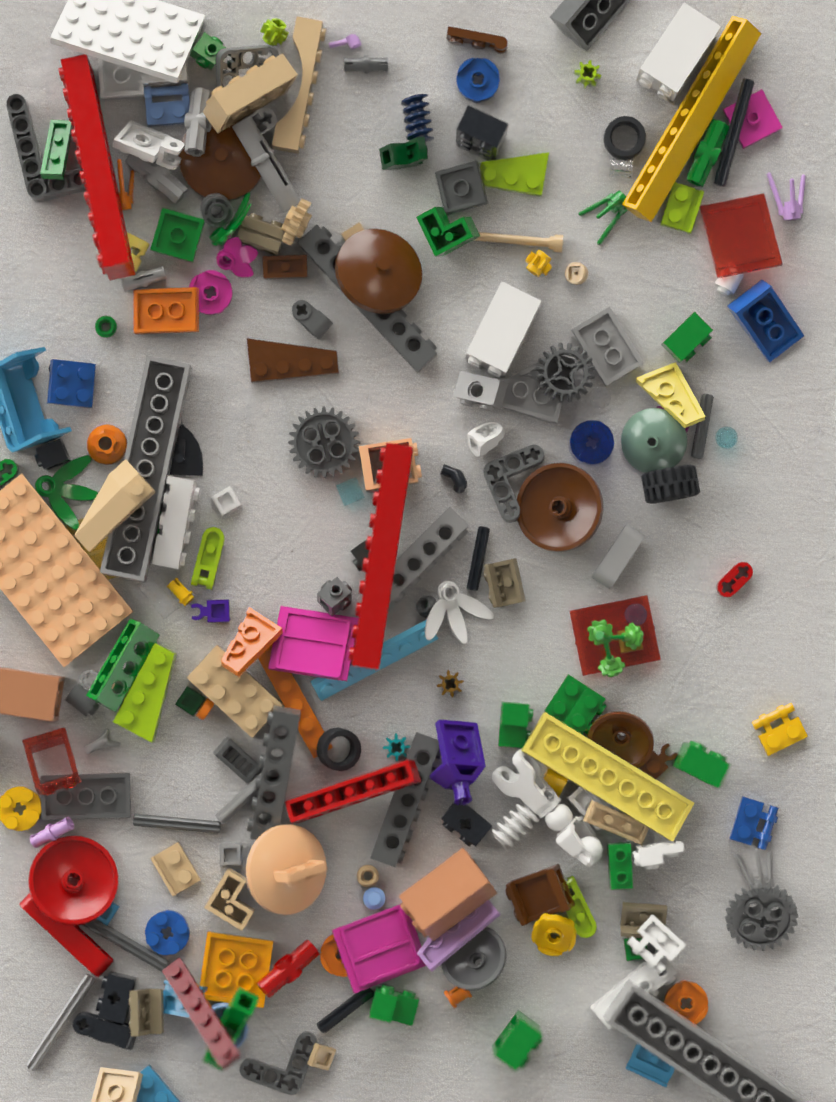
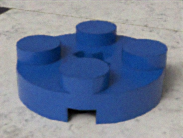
M470 58L461 64L457 72L456 84L458 91L464 98L474 103H480L489 100L496 94L500 78L498 68L492 61L486 58ZM482 75L484 77L482 79L483 84L475 85L473 83V76L479 77Z
M173 910L158 912L150 918L146 925V942L158 954L174 955L186 946L190 937V929L186 919L182 914ZM171 927V932L174 933L173 937L164 938V934L161 932L162 929Z

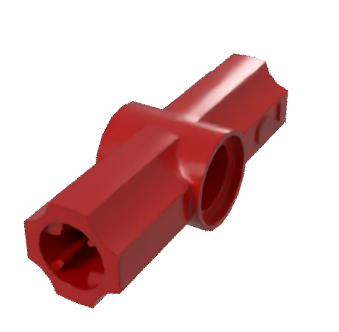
M307 939L293 952L281 957L274 964V968L256 984L268 998H271L284 985L295 981L303 973V969L317 958L320 953Z

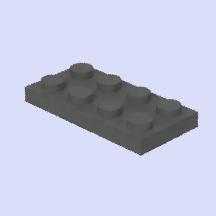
M130 773L40 776L42 820H63L66 817L71 819L131 817Z

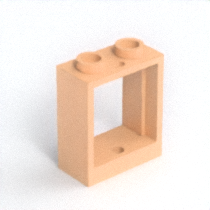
M411 438L387 442L413 446L410 468L412 478H409L408 485L418 483V478H421L422 474L420 464L416 465L414 456H419L417 443H412ZM386 442L359 446L366 491L379 490L380 484H374L369 452L379 451L381 447L386 448Z

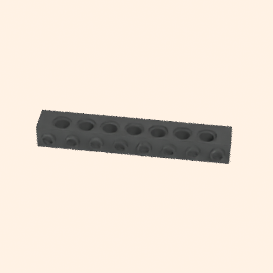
M316 224L297 242L298 246L342 292L336 279L335 269L333 268L342 245L339 242L335 244L330 239L332 234L324 226L320 228ZM327 244L330 247L329 253L325 255L318 252L319 246ZM352 303L417 373L437 356L435 344L430 339L426 341L420 335L422 333L420 328L414 322L411 325L405 319L407 315L402 309L390 313L387 319H381L378 313L366 311ZM395 325H403L405 332L402 335L394 334L393 327ZM412 340L418 341L420 343L419 350H409L408 343Z

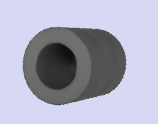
M78 683L68 694L65 701L84 716L88 714L93 716L100 705L87 697L86 694L89 690Z

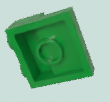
M568 674L544 712L578 733L588 734L593 724L592 719L596 714L600 716L607 705L604 703L606 698Z

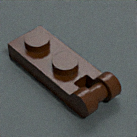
M448 26L446 40H450L451 44H472L473 48L482 50L485 47L493 48L498 54H503L507 50L508 41L503 36Z

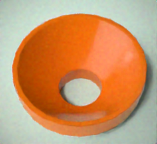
M113 425L98 426L90 433L87 439L89 455L100 464L110 465L117 463L126 453L127 439L124 433ZM103 437H108L112 441V446L108 450H102L99 446V442Z

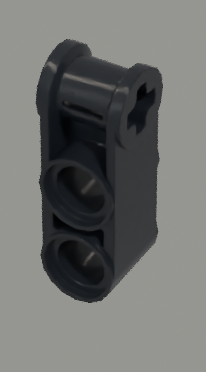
M85 1011L80 1012L73 1021V1029L78 1034L91 1037L100 1042L114 1044L123 1049L133 1050L137 1036H131L129 1023L123 1024L98 1018V1015ZM83 1018L87 1019L86 1023L89 1024L85 1028H82L81 1023L78 1022Z

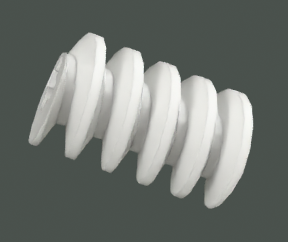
M516 804L518 812L510 810L511 819L504 816V825L497 822L498 831L490 829L491 834L505 849V845L514 846L512 838L517 841L520 840L518 832L524 835L527 834L525 826L533 828L531 820L537 823L540 821L525 804L524 806Z

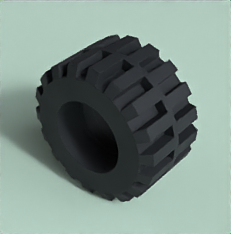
M681 465L646 472L641 476L645 501L649 504L689 498L700 493L697 470L694 465Z

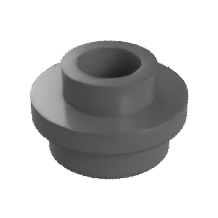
M423 596L417 601L416 609L422 617L427 618L437 601L432 596Z

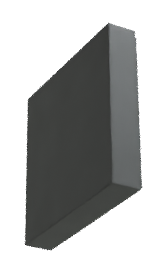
M477 160L435 172L446 215L488 204Z

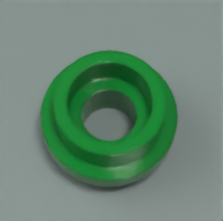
M102 316L96 321L95 330L99 336L109 338L116 333L117 323L110 316ZM105 323L110 324L108 331L102 329Z

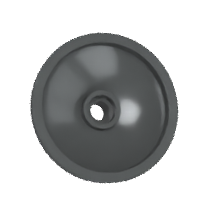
M485 927L441 964L443 972L447 979L458 988L464 990L483 989L491 985L502 973L506 963V948L501 937L493 929ZM481 959V963L475 965L476 960Z

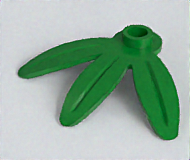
M250 192L245 194L228 226L225 229L218 227L211 233L209 239L212 241L213 246L224 245L243 222L252 205H248Z
M90 455L75 458L63 465L52 477L43 475L35 482L37 493L42 497H48L49 503L57 517L73 530H78L80 525L74 512L62 497L76 501L95 500L98 492L80 485L64 484V482L72 479L88 466L92 460ZM43 483L48 484V490L42 488Z

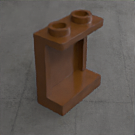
M559 863L514 879L506 884V896L509 901H512L515 908L514 916L521 926L540 919L542 914L552 915L560 911L565 912L575 906Z

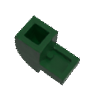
M417 137L406 143H390L379 149L382 170L415 167L423 164V161L428 159L425 137Z

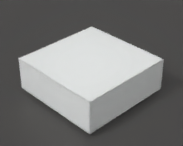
M231 486L211 497L222 516L242 506Z

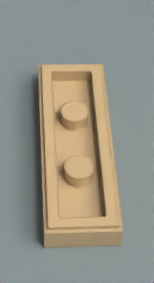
M591 800L583 821L640 845L643 844L649 830L648 827L632 817Z

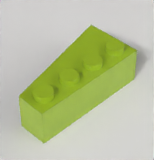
M158 643L154 644L114 718V723L151 743L155 742L177 653Z

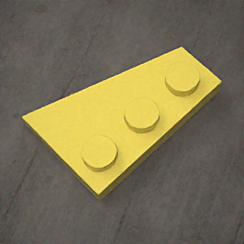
M676 362L636 378V383L684 428L705 420V414Z

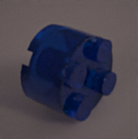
M584 421L570 435L568 445L570 454L577 462L583 465H599L611 455L614 449V436L609 427L601 421ZM588 438L596 440L597 443L594 445V449L591 446H586Z

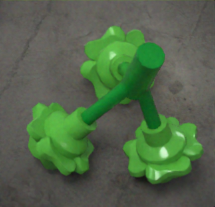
M604 619L593 621L592 626L587 628L590 641H594L596 646L604 644L606 657L605 660H601V665L598 666V670L602 672L603 676H618L623 672L622 668L625 667V663L621 661L620 657L614 658L611 655L609 648L611 640L626 641V647H630L632 650H636L643 642V631L640 630V626H636L634 623L626 626L625 632L621 633V635H613L612 625L607 624V621Z

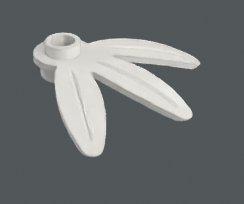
M444 581L438 587L439 600L434 604L427 617L425 638L431 640L436 635L446 612L453 634L461 644H466L467 631L459 607L473 616L486 620H493L494 614L480 601L459 593V588L454 582ZM449 588L450 593L446 596L445 591Z

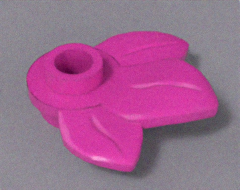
M234 237L225 242L224 249L220 250L216 256V261L221 269L231 270L236 276L251 277L254 275V272L249 263L256 259L258 251L252 246H242L240 238Z

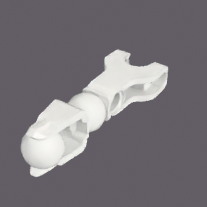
M522 749L518 750L513 757V763L519 773H514L508 767L501 766L492 774L494 783L505 795L520 798L540 818L545 816V822L548 827L553 831H559L556 835L557 844L572 857L591 867L593 863L600 860L604 850L602 843L596 837V833L589 823L583 821V816H575L573 818L569 807L559 803L561 799L558 798L556 792L541 775L542 767L540 762L522 752Z

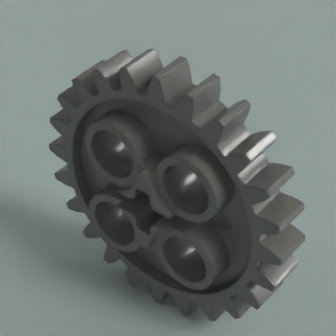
M323 406L320 413L314 408L313 415L306 411L307 418L303 419L299 416L298 419L301 424H293L296 432L289 433V435L294 437V440L288 441V444L295 447L289 452L297 454L293 461L300 460L301 463L298 467L301 469L306 466V474L313 470L314 477H317L319 472H322L324 479L327 476V472H330L332 477H335V470L343 474L342 466L350 468L348 460H356L352 453H359V450L354 448V445L360 444L359 440H354V437L359 435V432H352V429L356 426L355 423L348 425L350 417L342 419L343 411L335 415L333 407L329 413L326 412L325 406ZM330 423L338 426V431L334 435L326 432V426ZM318 424L322 425L326 440H330L327 443L331 457L329 462L326 459L323 446L318 445L321 442ZM309 429L317 432L316 438L312 441L305 439L304 436L305 432ZM336 444L344 447V452L340 456L332 454V447ZM315 450H319L323 454L322 459L318 462L310 459L311 453Z
M759 882L758 888H754L750 884L749 891L741 888L742 895L735 893L736 901L729 900L730 907L726 908L727 916H725L727 929L730 931L731 937L736 938L737 944L743 942L744 948L751 944L753 951L758 946H761L762 951H764L766 945L774 949L773 943L776 942L781 946L782 938L789 940L787 933H794L793 926L798 925L796 920L798 918L797 907L793 903L792 896H788L785 889L780 892L779 885L772 889L770 883L765 888L762 887L761 882Z

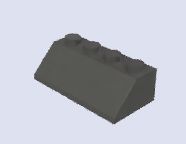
M564 0L550 18L566 36L587 52L630 0Z

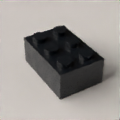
M468 105L456 130L458 147L466 151L472 149L478 152V156L485 160H496L507 136L508 123Z

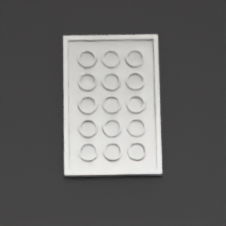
M68 0L50 37V43L177 83L202 28L205 15L158 0Z

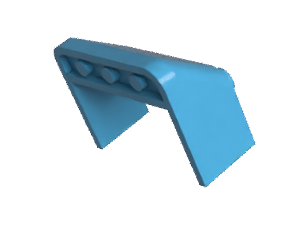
M45 347L15 352L0 361V427L6 446L11 452L21 451L55 440L72 431L71 427L59 429L58 424L51 418L44 419L32 378L36 377L39 371V363L35 357L45 352Z

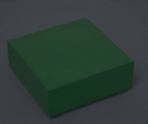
M187 686L175 705L194 717L206 698Z

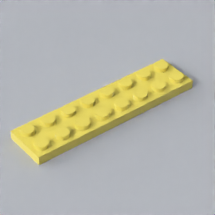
M545 712L541 715L521 750L672 842L694 805V802Z

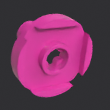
M207 270L196 275L190 282L189 287L199 288V312L206 315L221 314L230 305L233 297L232 286L222 273L215 270ZM214 287V292L217 293L216 296H212L211 299L207 298V294L204 293L205 290Z

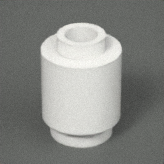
M728 262L727 266L723 267L714 284L718 287L716 291L725 296L729 294L734 295L744 276V269L733 262Z

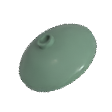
M648 408L637 412L627 421L621 435V447L627 461L641 472L646 473L675 467L682 460L686 452L687 433L685 428L665 409ZM650 438L656 439L655 446L649 444Z

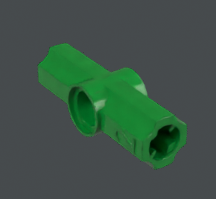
M712 119L706 135L701 140L694 155L695 160L686 176V181L690 184L703 188L712 166L714 167L721 152L720 147L728 133L729 126L726 123Z

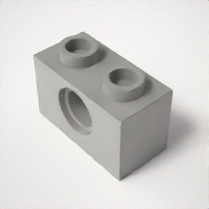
M460 371L453 396L460 399V404L472 407L474 403L479 404V408L492 411L493 408L501 410L508 384L498 379ZM483 388L482 395L477 397L478 390Z

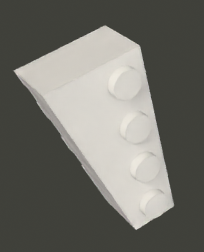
M167 476L166 483L170 484V487L164 494L163 507L165 511L160 516L159 529L161 531L160 534H157L152 564L180 570V567L185 566L187 553H184L185 544L190 542L191 531H188L189 523H193L196 510L193 509L194 500L198 501L200 488H197V483L193 480Z

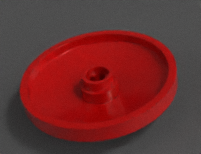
M83 836L58 838L45 845L32 862L28 877L30 896L38 910L54 922L63 925L89 923L104 914L115 898L118 889L116 864L110 853L101 844Z

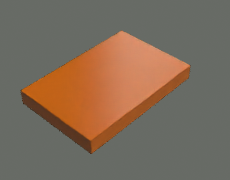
M199 288L134 290V334L199 332Z

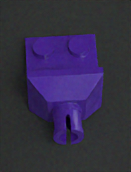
M439 719L435 726L442 764L430 774V779L445 789L453 790L455 804L465 805L472 801L470 785L476 781L486 767L478 724Z

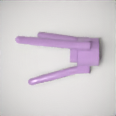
M770 172L767 173L778 206L779 216L783 215L784 220L801 219L806 176H801L798 201H795L794 179H790V201L784 202L783 207Z

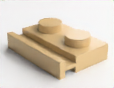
M179 841L150 858L172 897L201 880Z

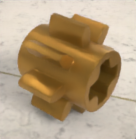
M447 670L446 677L439 675V678L442 679V684H438L437 687L444 688L442 695L450 692L451 697H454L453 691L462 692L458 686L464 680L458 681V672L452 676L450 671ZM446 678L448 680L451 678L455 679L454 684L456 687L454 689L449 688L448 690L445 688L446 683L444 681Z

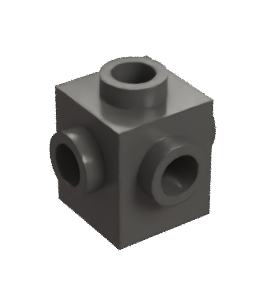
M338 577L332 581L328 580L317 593V602L331 616H334L340 610L344 611L347 609L352 601L350 585L346 581L342 582Z

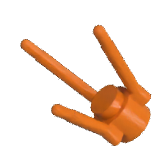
M118 159L119 196L122 211L132 209L131 204H134L135 172L134 170L130 171L129 190L125 192L122 160Z

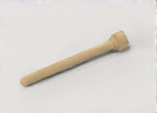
M479 232L481 237L473 240L549 247L553 252L562 253L563 235L556 234L550 236V238Z

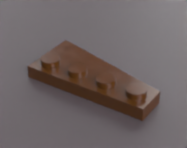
M247 338L252 383L339 374L337 351Z

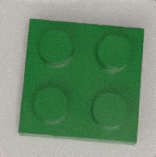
M162 208L150 250L193 263L205 220Z

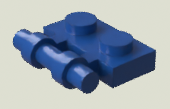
M742 796L729 839L752 845L753 838L755 837L760 839L757 848L766 850L768 842H771L773 825L778 820L776 815L779 808L770 805L768 813L762 812L764 803ZM760 818L766 820L762 832L756 831Z

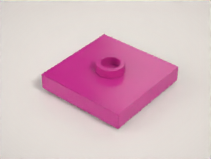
M763 89L751 94L738 140L743 149L783 128ZM736 103L723 109L729 124L731 123Z

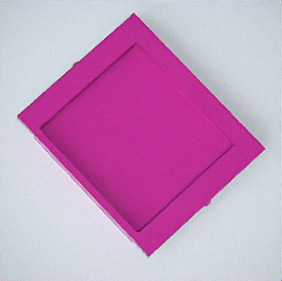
M280 606L277 625L282 628L283 634L273 643L268 669L347 682L351 661L348 660L350 647H354L355 638H352L353 625H358L359 618L337 614L331 616L329 613Z
M400 904L332 930L354 994L426 966L417 954L422 947L418 933L412 923V919L403 911Z

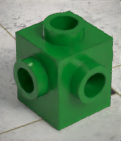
M204 32L189 56L194 58L200 67L212 70L214 65H216L217 53L226 47L219 38L211 37Z

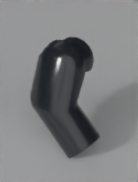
M444 464L440 474L452 478L454 483L453 490L456 493H463L465 488H467V480L463 472Z

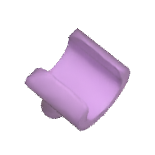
M350 34L346 39L329 43V47L334 48L348 44L352 50L361 46V42L357 35Z

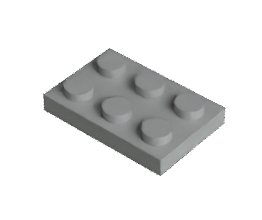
M610 307L571 330L583 351H587L586 356L592 358L591 364L595 366V370L605 387L644 364Z

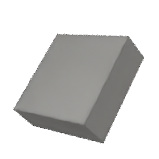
M242 843L219 844L220 866L243 865Z

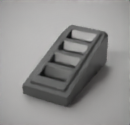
M228 736L213 752L216 757L247 784L261 769L259 764ZM231 745L232 749L223 756L222 754ZM238 751V756L230 763L228 760ZM245 758L244 763L237 769L235 766ZM251 763L253 766L244 775L242 772Z

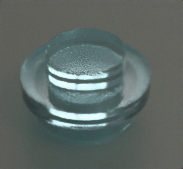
M722 427L717 431L715 440L721 448L729 449L737 443L738 435L733 428Z

